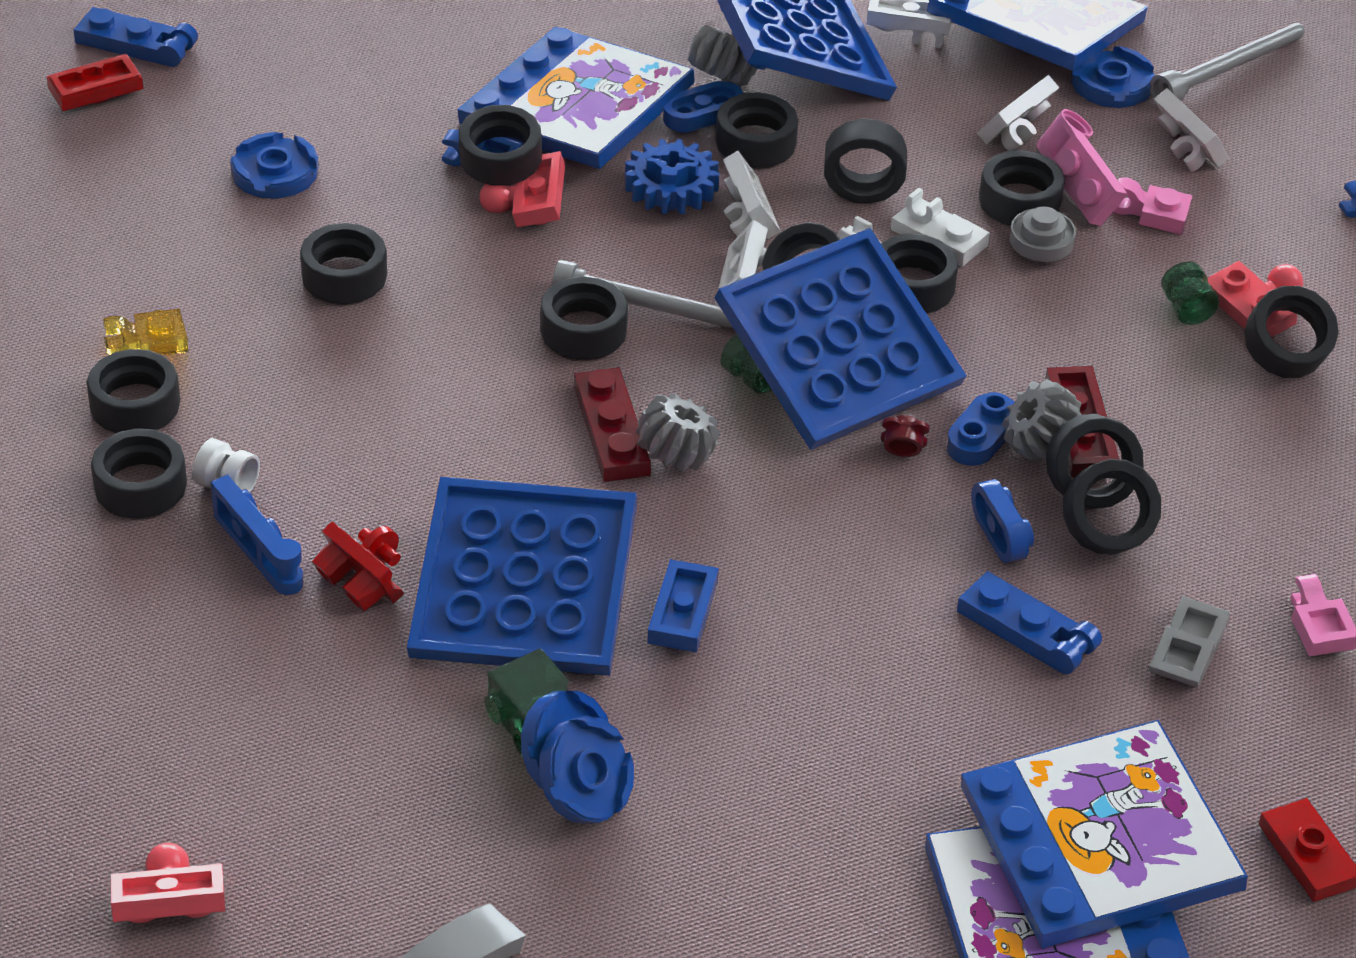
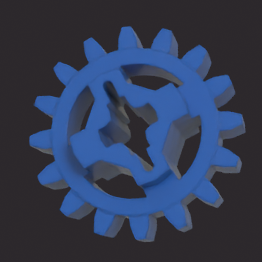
M659 139L658 147L645 143L643 144V153L632 151L631 161L625 162L626 192H632V200L634 202L645 200V209L647 210L655 206H660L662 214H667L669 210H675V208L680 214H685L686 206L699 210L702 207V200L712 202L714 192L719 190L718 161H712V152L704 151L699 153V144L697 143L689 147H684L682 139H677L675 143H669V145L664 139Z

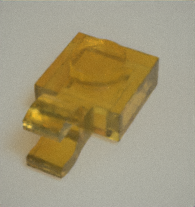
M180 308L134 314V323L129 322L122 316H109L103 319L106 335L118 334L116 336L104 337L107 354L129 349L150 350L161 355L188 352V337Z

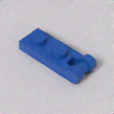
M92 7L73 29L75 43L121 55L127 54L129 57L169 67L177 66L185 57V50H190L198 40L196 29L188 23H180L174 27L149 21L146 18H137L97 7Z
M228 474L211 481L214 518L277 592L284 595H292L299 592L304 584L303 571L299 567L302 562L300 544L293 539H283L276 522L272 518L266 519L257 509L251 493L247 489L241 490Z
M989 571L982 575L958 598V613L1063 674L1072 673L1081 664L1082 655L1091 654L1102 642L1100 631L1092 623L1087 621L1075 622Z

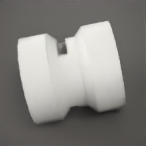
M211 438L201 446L196 455L192 469L193 479L195 483L211 488V481L228 474L241 490L247 489L251 492L259 476L260 459L257 455L244 450L234 452L228 443Z

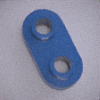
M715 81L681 91L663 107V122L668 128L682 133L716 124L720 106L729 98L743 94V91L738 85L727 81Z
M998 392L985 393L976 397L949 429L947 441L949 456L958 463L970 466L988 462L1006 441L1004 440L1006 430L1001 424L1010 414L1007 406L1013 405L1015 402L1008 396Z
M996 479L975 483L971 491L973 511L976 520L1003 563H1010L1026 559L1029 554V548L1034 545V534L1029 521L1022 519L1016 510L1010 490L1007 487H1002Z

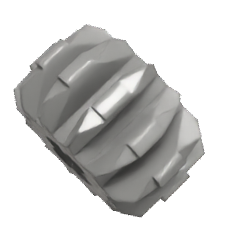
M707 25L702 26L698 34L694 36L688 56V61L692 66L721 80L739 86L748 85L751 77L755 75L757 68L746 62L736 38L732 34Z
M1048 379L1041 383L1032 381L1025 393L1018 391L1015 403L1007 406L1010 414L1001 424L1006 430L1004 440L1009 443L1011 448L1028 460L1040 463L1046 459V452L1051 437L1061 425L1078 415H1082L1079 412L1081 402L1076 399L1073 393L1057 382H1052Z
M671 393L668 397L656 395L648 407L642 411L637 422L638 427L635 431L639 436L637 444L641 448L649 450V458H657L663 462L664 467L673 465L682 472L687 468L698 470L707 461L709 455H712L718 444L717 439L720 434L716 428L717 420L713 416L706 414L705 406H697L692 403L691 398L684 400L674 393Z

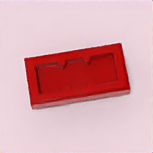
M127 54L46 76L48 89L62 111L92 103H101L113 97L144 89L143 78Z
M1308 798L1261 813L1258 825L1313 902L1356 888V864Z

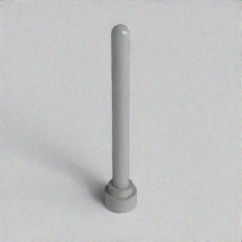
M1294 23L1183 73L1174 70L1164 71L1152 77L1150 81L1151 95L1154 99L1167 88L1182 101L1190 87L1302 38L1305 29L1303 25Z
M560 259L553 274L552 285L569 278L598 277L586 275V270L580 269L578 263ZM602 279L614 284L622 291L628 304L733 328L719 306Z

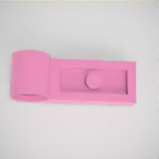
M1063 109L1037 141L1036 147L1042 155L1052 159L1062 169L1065 178L1064 188L1088 222L1102 226L1126 197L1127 192L1088 141L1093 135V130L1088 122L1075 112Z

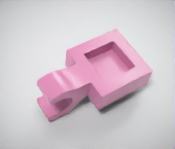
M1119 178L1118 181L1127 192L1126 196L1129 198H1124L1113 212L1121 215L1141 216L1139 225L1182 235L1192 195L1181 193L1171 188H1161L1152 185L1149 186L1148 192H1145L1135 180Z
M1316 574L1296 577L1295 581L1300 592L1291 594V601L1294 607L1291 620L1309 657L1356 649V626L1342 598L1327 600Z

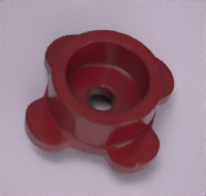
M908 415L883 419L882 427L886 431L881 433L880 439L884 442V447L889 453L901 457H912L918 455L922 448L927 446L928 439L924 437V434L929 433L930 427L926 422Z

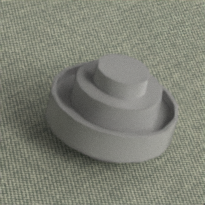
M1038 207L1017 214L1012 220L1009 241L1013 249L1023 257L1042 262L1057 261L1068 256L1074 249L1076 228L1072 220L1055 209Z

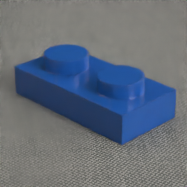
M670 559L648 627L647 644L697 653L718 584L719 568Z

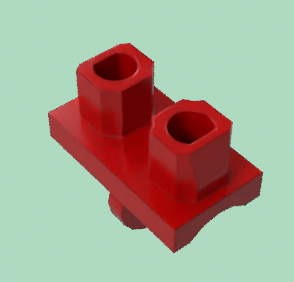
M333 521L322 530L328 544L311 562L318 573L331 585H335L353 569L356 574L342 589L346 596L363 612L383 596L394 604L404 595L403 590L391 580L393 573L385 565L387 563L390 566H395L401 558V555L396 552L399 537L391 528L381 526L373 531L363 528L358 534V539L362 542V545Z

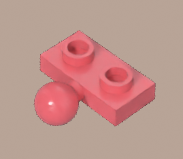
M561 151L543 154L542 162L537 171L515 185H489L485 183L479 194L482 207L488 212L502 213L509 210L513 205L512 216L517 228L529 225H543L551 221L560 220L565 162Z
M1237 261L1204 279L1203 293L1245 329L1249 315L1257 303L1269 291L1281 286L1303 287V276L1296 267L1282 264L1271 270L1265 283L1243 263ZM1290 311L1272 312L1266 322L1267 331L1271 338L1297 324V314Z
M174 843L157 845L147 856L146 871L111 874L113 922L130 921L133 923H146L155 918L182 915L199 918L213 912L225 911L222 864L189 867V857L182 847Z

